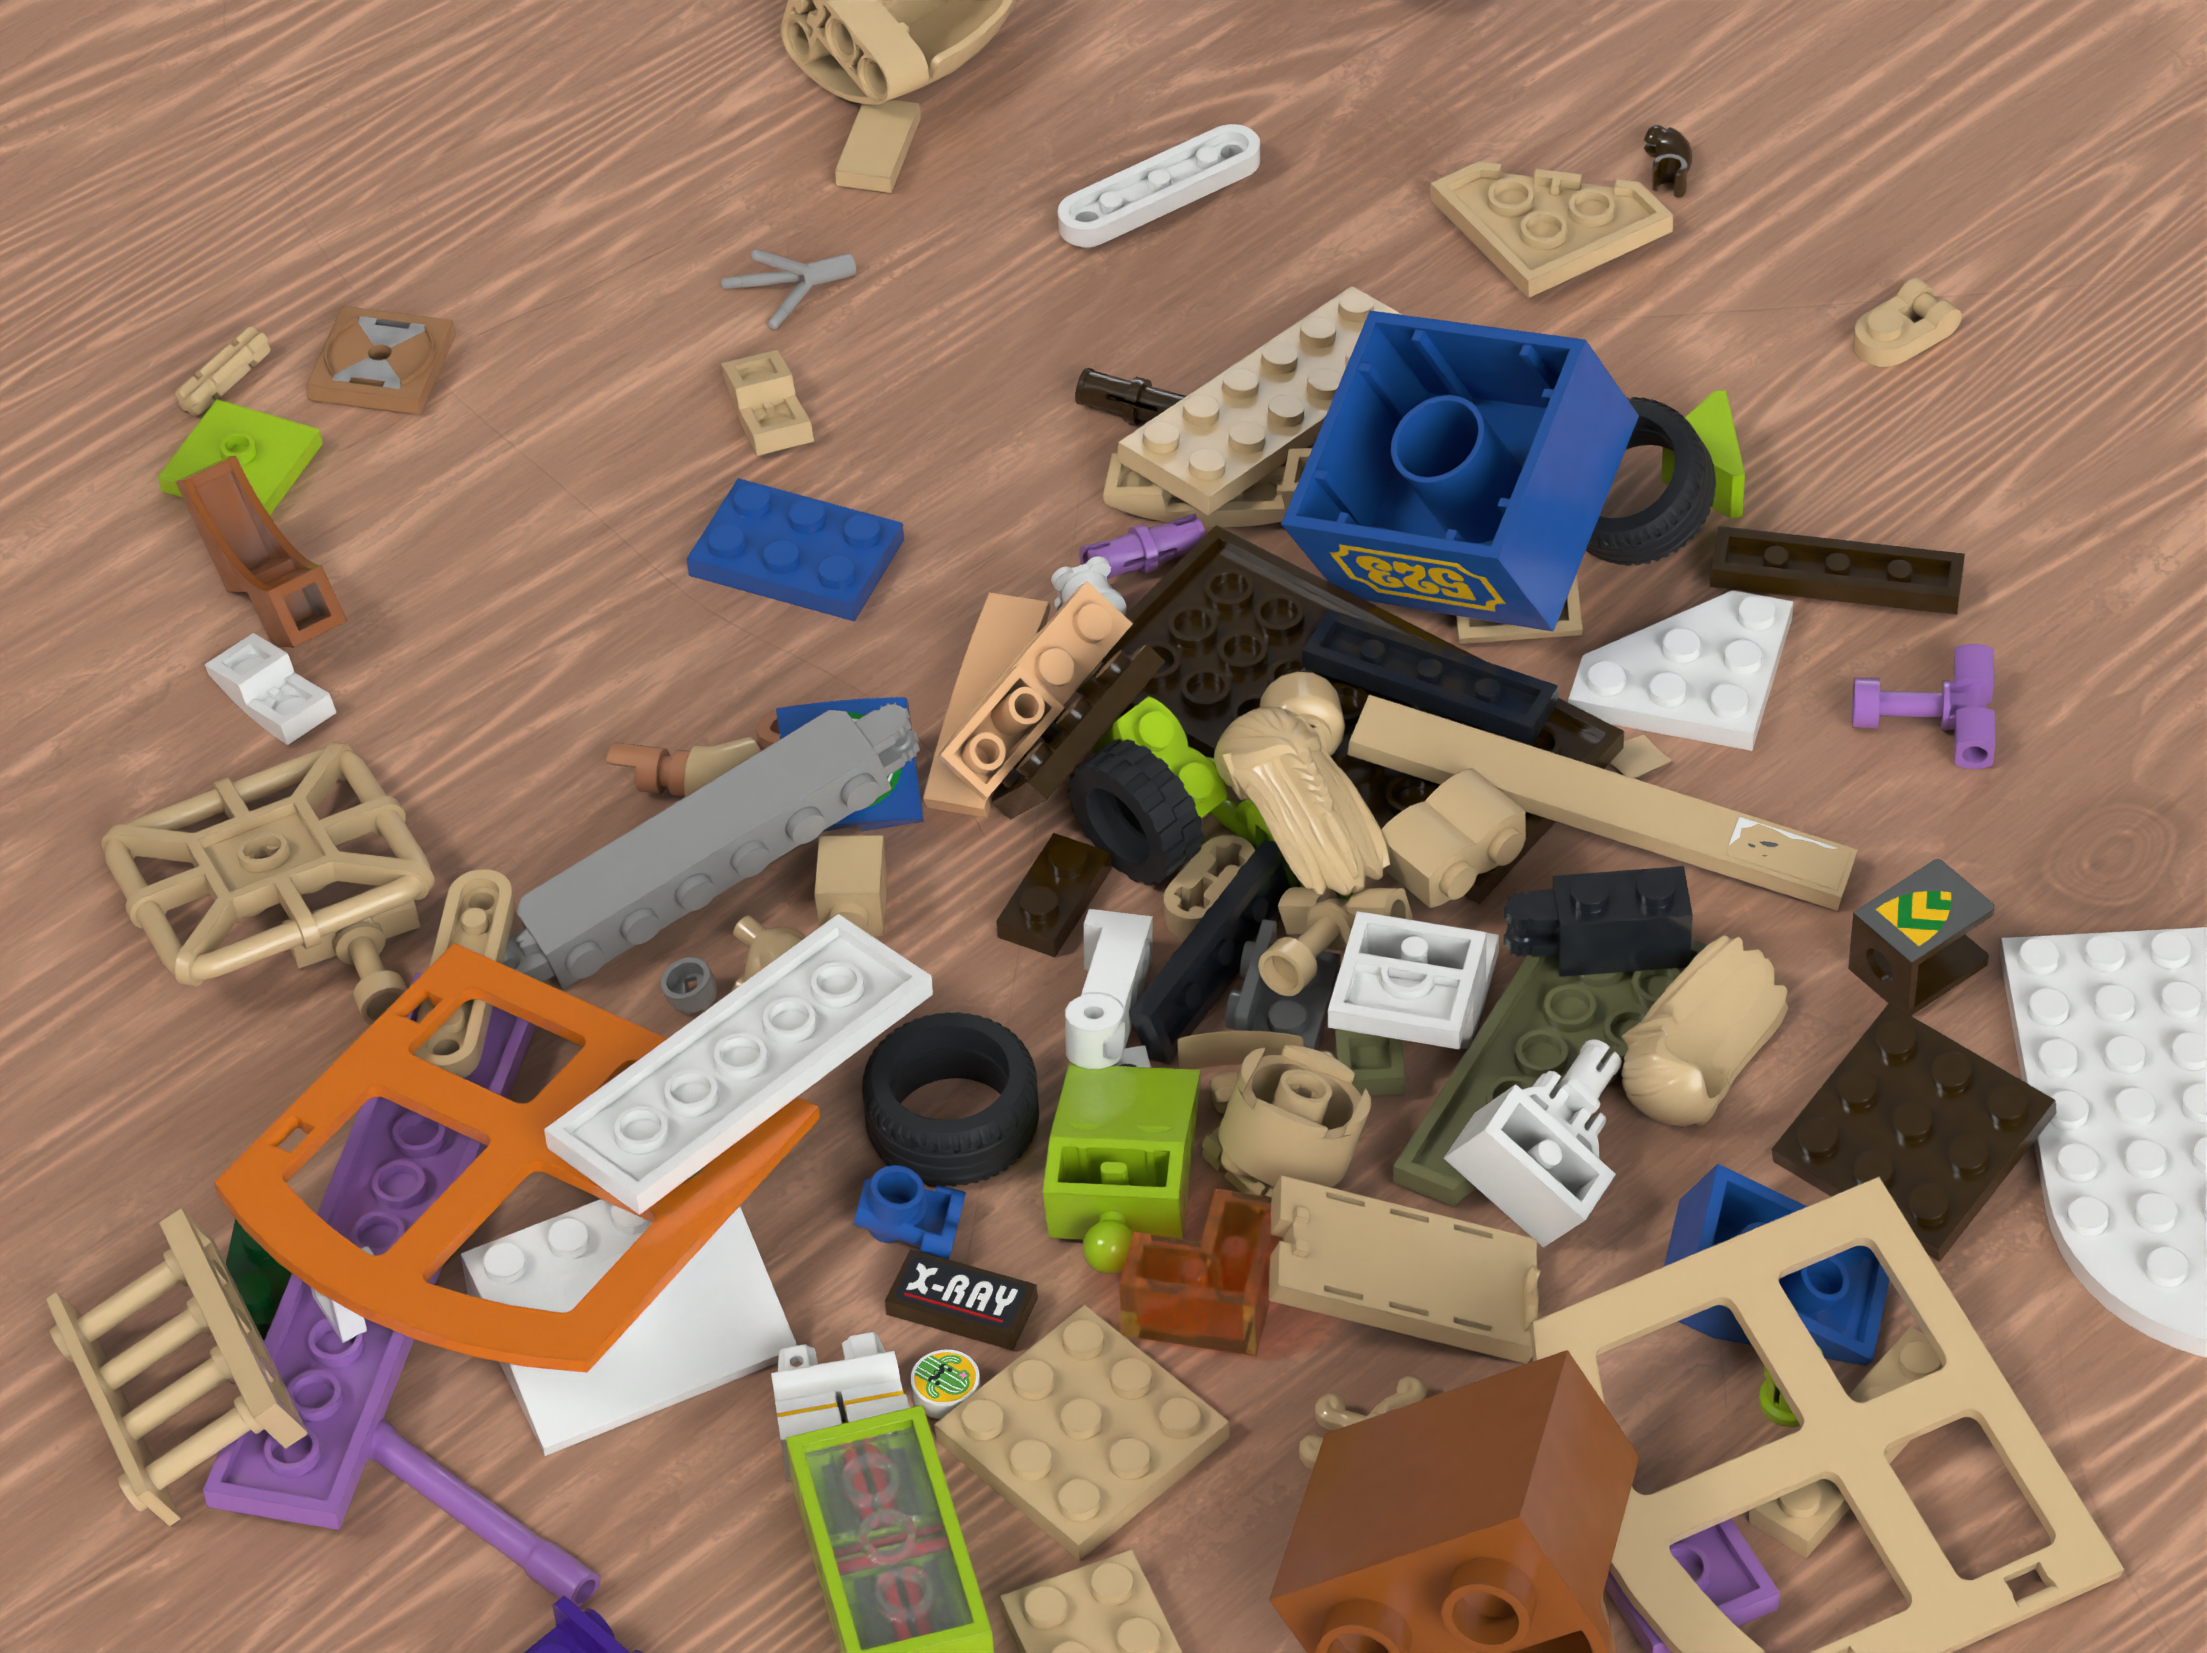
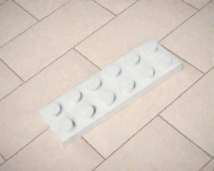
M837 914L546 1127L544 1132L547 1148L640 1215L932 996L931 975Z

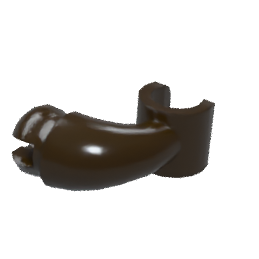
M1653 125L1648 129L1644 141L1647 143L1644 146L1646 153L1650 156H1658L1653 161L1652 190L1657 191L1658 187L1663 183H1674V196L1682 197L1686 192L1687 173L1692 164L1690 144L1678 130L1672 127L1666 129L1661 125Z

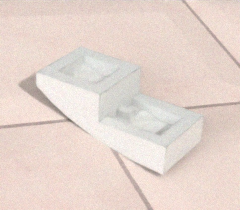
M252 633L205 664L208 675L236 705L261 727L287 745L336 714L330 693L296 674L288 653L255 633Z

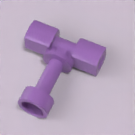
M1966 644L1956 647L1953 664V682L1943 680L1941 693L1880 691V678L1854 677L1852 728H1878L1879 716L1940 718L1942 731L1954 730L1955 765L1968 769H1982L1993 766L1995 711L1987 708V704L1992 703L1994 687L1993 648L1980 644Z

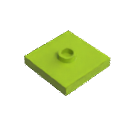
M216 399L158 475L161 492L183 498L176 481L226 457L236 456L250 485L270 516L323 445L320 429Z

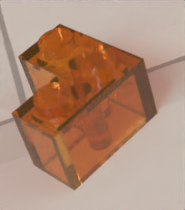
M1215 1189L1201 1242L1134 1232L1119 1284L1122 1335L1257 1356L1270 1305V1255L1279 1241H1283V1237L1271 1235L1272 1197Z

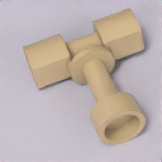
M1305 887L1289 888L1282 895L1278 908L1286 933L1288 935L1301 936L1298 939L1291 937L1280 938L1268 948L1259 959L1260 975L1266 985L1276 993L1284 996L1298 994L1315 977L1317 973L1315 958L1326 948L1341 950L1347 946L1357 911L1412 920L1413 915L1405 890L1403 888H1365L1356 894L1353 893L1350 899L1338 898L1336 891L1326 887L1323 895L1318 896L1311 889H1306Z
M411 900L402 906L322 936V944L305 949L302 944L291 948L297 967L302 968L337 956L343 963L355 965L360 981L354 989V999L362 1019L372 1025L407 990L402 977L398 973L384 969L379 954L382 952L387 938L421 927L414 900ZM320 908V909L311 911V913H313V912H315V911H318V910H321V909H323V908ZM287 919L285 921H282V923L284 924L290 922L291 920Z

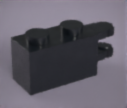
M1684 866L1553 876L1552 889L1528 891L1526 894L1522 893V891L1520 894L1514 893L1512 897H1508L1506 907H1504V918L1507 919L1509 924H1507L1506 933L1503 934V945H1506L1510 955L1515 954L1517 957L1524 956V958L1527 955L1532 957L1556 956L1559 977L1684 968L1690 964L1693 914Z

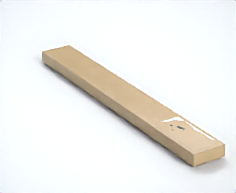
M1372 695L1368 696L1349 741L1347 755L1437 784L1444 783L1447 779L1463 770L1473 768L1523 808L1525 812L1836 911L1839 909L1858 849Z

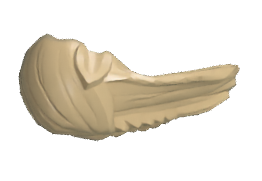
M1274 706L1257 708L1236 718L1227 727L1217 743L1214 754L1217 771L1228 786H1232L1233 791L1240 800L1251 799L1256 805L1286 862L1306 889H1311L1317 896L1323 895L1326 887L1342 895H1349L1351 892L1356 894L1365 889L1366 876L1375 880L1381 879L1383 877L1382 869L1390 865L1388 846L1384 834L1352 781L1328 754L1322 726L1312 728L1296 713Z
M1723 935L1708 944L1694 957L1685 970L1651 1006L1642 1022L1621 1036L1628 1047L1623 1058L1625 1061L1623 1069L1621 1070V1076L1623 1077L1622 1085L1627 1098L1639 1111L1657 1122L1681 1127L1692 1124L1702 1126L1710 1120L1718 1104L1727 1095L1732 1082L1776 1032L1788 1010V1005L1785 1001L1788 990L1784 985H1774V967L1769 958L1765 959L1763 953L1758 949L1744 951L1743 940L1739 936L1735 939H1730Z

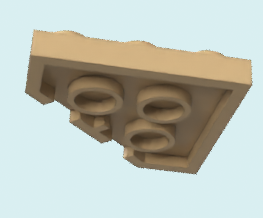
M1478 161L1430 183V200L1527 298L1673 232V214L1646 187L1637 181L1616 179L1614 187L1582 183V174L1536 169L1534 177L1501 173L1502 164Z

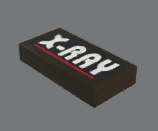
M910 1249L885 1299L886 1315L1014 1350L1038 1300L1037 1284Z

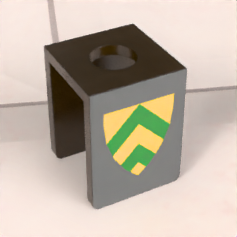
M1935 859L1853 912L1848 969L1887 1003L1912 1016L1988 965V953L1970 939L1966 933L1993 916L1994 904L1944 861Z

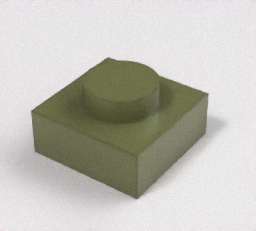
M1335 1029L1336 1059L1355 1073L1352 1085L1359 1091L1361 1096L1365 1088L1370 1096L1405 1095L1402 1040Z

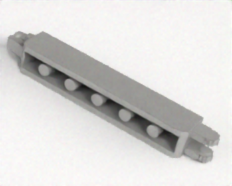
M887 703L884 707L880 706V710H873L855 722L846 711L828 710L521 897L516 911L524 927L508 939L503 965L541 982L554 976L561 988L565 989L580 979L594 975L604 964L635 945L651 940L658 931L689 912L705 907L714 897L743 879L759 874L768 864L797 846L813 841L825 829L851 813L867 808L879 796L891 790L887 776L905 766L906 761H912L911 759L917 757L916 753L920 751L917 743V734L915 731L910 730L911 725L908 720L910 716L907 708L904 709L896 705V703L892 705Z

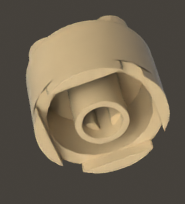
M1285 1045L1281 1055L1263 1056L1266 1047L1255 1049L1243 1061L1219 1128V1140L1223 1148L1220 1158L1222 1165L1233 1174L1245 1177L1252 1176L1274 1187L1281 1175L1330 1188L1335 1186L1344 1178L1371 1108V1097L1367 1089L1365 1088L1361 1096L1359 1091L1352 1085L1355 1073L1339 1060L1320 1051L1303 1046Z

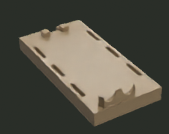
M1281 1175L1272 1190L1271 1235L1283 1237V1241H1279L1270 1255L1269 1301L1528 1364L1533 1356L1530 1329L1533 1321L1538 1320L1539 1289L1537 1288V1282L1541 1270L1537 1269V1239Z

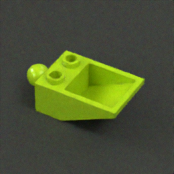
M1068 1064L1049 1138L1043 1186L1048 1237L1084 1239V1258L1090 1267L1097 1272L1117 1274L1127 1269L1135 1259L1137 1242L1183 1244L1201 1070L1126 1066L1086 1069L1075 1064Z

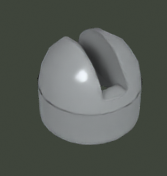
M687 957L677 960L664 971L661 977V989L669 1004L685 1015H692L693 1012L701 1009L703 1011L707 1010L716 999L717 984L708 964L700 958ZM697 980V987L690 991L688 982Z

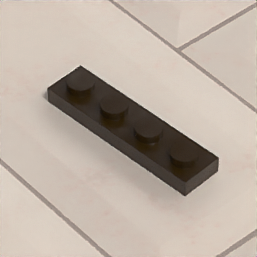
M1719 526L1711 566L1710 587L1957 615L1965 554Z

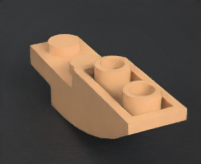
M1088 581L1083 583L1045 627L1035 634L1015 656L960 724L937 758L981 799H987L1065 708L1063 706L1133 623Z

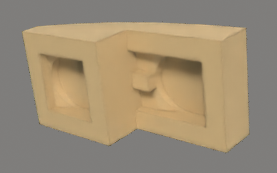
M778 350L721 363L722 373L733 405L757 456L814 442L811 421L795 395L792 373Z

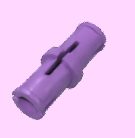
M1196 514L1149 528L1145 524L1130 527L1128 534L1107 541L1081 546L1079 550L1080 563L1083 565L1093 557H1104L1111 567V572L1107 579L1136 570L1144 574L1157 570L1160 563L1185 556L1206 534L1202 522L1199 518L1197 519Z

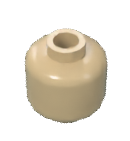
M1294 672L1279 677L1263 693L1259 708L1281 707L1302 717L1312 728L1322 726L1327 752L1330 756L1335 753L1343 741L1345 722L1337 691L1327 679L1311 672Z

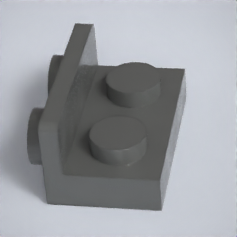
M1263 919L1256 942L1246 941L1240 965V978L1245 981L1242 991L1232 989L1229 995L1225 1026L1227 1029L1235 1031H1266L1298 1035L1303 1038L1304 1047L1318 1051L1328 1018L1329 1004L1341 967V954L1321 952L1315 958L1317 962L1315 977L1298 994L1293 996L1278 994L1266 985L1259 972L1258 963L1261 955L1277 941L1276 921Z

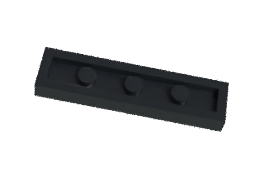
M1331 609L1327 611L1302 649L1303 668L1530 745L1533 744L1558 703V685Z
M1269 840L1261 842L1130 1009V1016L1141 1044L1146 1047L1149 1060L1170 1063L1178 1052V1039L1190 1036L1240 972L1241 958L1246 941L1256 942L1263 919L1276 921L1277 924L1281 919L1278 904L1282 895L1289 888L1300 887L1296 875L1286 862L1276 842Z

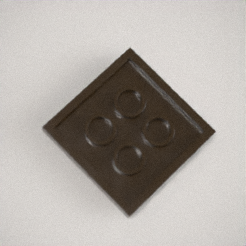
M1888 1003L1772 1147L1773 1162L1831 1197L1880 1177L1926 1253L1940 1262L2056 1115V1100Z

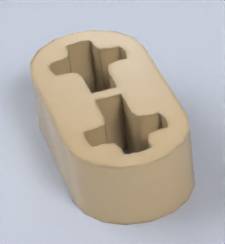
M1220 835L1211 838L1168 885L1164 892L1165 925L1176 937L1182 939L1188 937L1203 918L1205 912L1213 905L1235 877L1240 867L1253 854L1255 849L1246 839L1235 835ZM1217 866L1224 869L1218 877ZM1203 897L1204 909L1197 906V904L1203 899Z

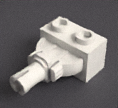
M1600 1040L1586 1041L1580 1050L1579 1056L1558 1085L1556 1083L1561 1076L1556 1072L1548 1071L1537 1079L1533 1087L1521 1089L1515 1084L1479 1109L1471 1117L1444 1157L1450 1165L1532 1238L1537 1239V1242L1543 1248L1584 1222L1616 1175L1599 1159L1597 1136L1606 1124V1117L1600 1112L1588 1120L1591 1114L1596 1112L1601 1105L1598 1098L1612 1076L1618 1072L1622 1063L1621 1058L1615 1051L1608 1056L1604 1064L1600 1062L1610 1047Z

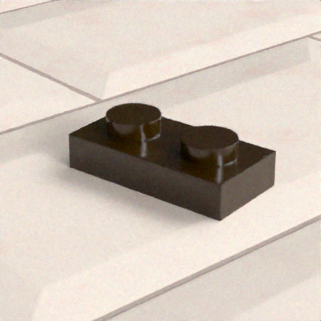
M1053 833L996 920L997 937L1056 957L1112 870L1111 852Z

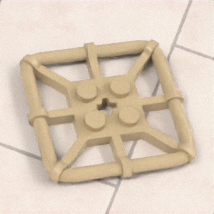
M330 743L325 749L305 754L234 782L229 777L214 782V789L139 817L124 825L118 824L110 827L101 841L106 864L127 899L125 909L133 925L143 928L164 967L175 976L179 984L186 986H200L204 980L222 976L301 944L305 949L322 944V936L402 906L411 900L425 898L435 883L427 857L405 824L406 813L400 803L395 798L386 795L366 762L353 752L349 744ZM337 780H347L362 804L319 820L315 814L316 809ZM299 784L290 797L253 811H249L245 805L246 803ZM220 813H224L226 817L230 818L227 821L195 833L175 831ZM373 832L378 836L384 837L396 858L338 851L336 846ZM136 856L189 862L195 868L147 885L134 859ZM336 881L380 886L313 913L310 912L301 897L302 894L317 892L326 885ZM211 894L215 901L182 946L165 916L167 911ZM281 903L291 920L217 949L238 919L258 915L268 907Z

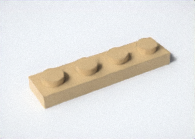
M1910 1326L1848 1397L1860 1403L1869 1401L1942 1369V1363L1925 1335ZM1910 1441L1885 1451V1457L1889 1464ZM1821 1479L1749 1510L1748 1522L1807 1558L1850 1510V1506L1834 1482Z

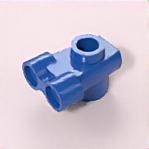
M898 1165L886 1166L878 1170L872 1179L865 1178L853 1225L869 1230L870 1234L880 1242L896 1243L901 1241L919 1247L920 1252L949 1260L966 1192L937 1185L935 1191L924 1189L922 1179L913 1170Z

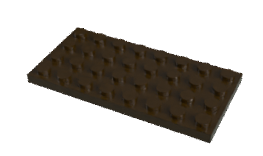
M1217 525L1124 615L1133 624L1101 660V662L1106 664L1120 650L1128 656L1148 644L1166 662L1120 715H1125L1148 696L1152 697L1166 706L1177 718L1185 732L1188 747L1197 750L1205 757L1214 758L1217 743L1227 727L1236 718L1259 708L1263 693L1279 677L1294 672H1311L1327 679L1337 691L1345 722L1343 741L1330 757L1352 781L1381 829L1406 808L1420 802H1425L1441 784L1347 755L1349 741L1369 695L1527 744L1303 668L1302 649L1329 609L1478 659L1481 658ZM1558 698L1556 707L1530 746L1605 769L1624 748V731ZM1525 812L1526 841L1519 855L1507 865H1499L1490 871L1478 874L1473 886L1464 896L1480 904L1556 821Z

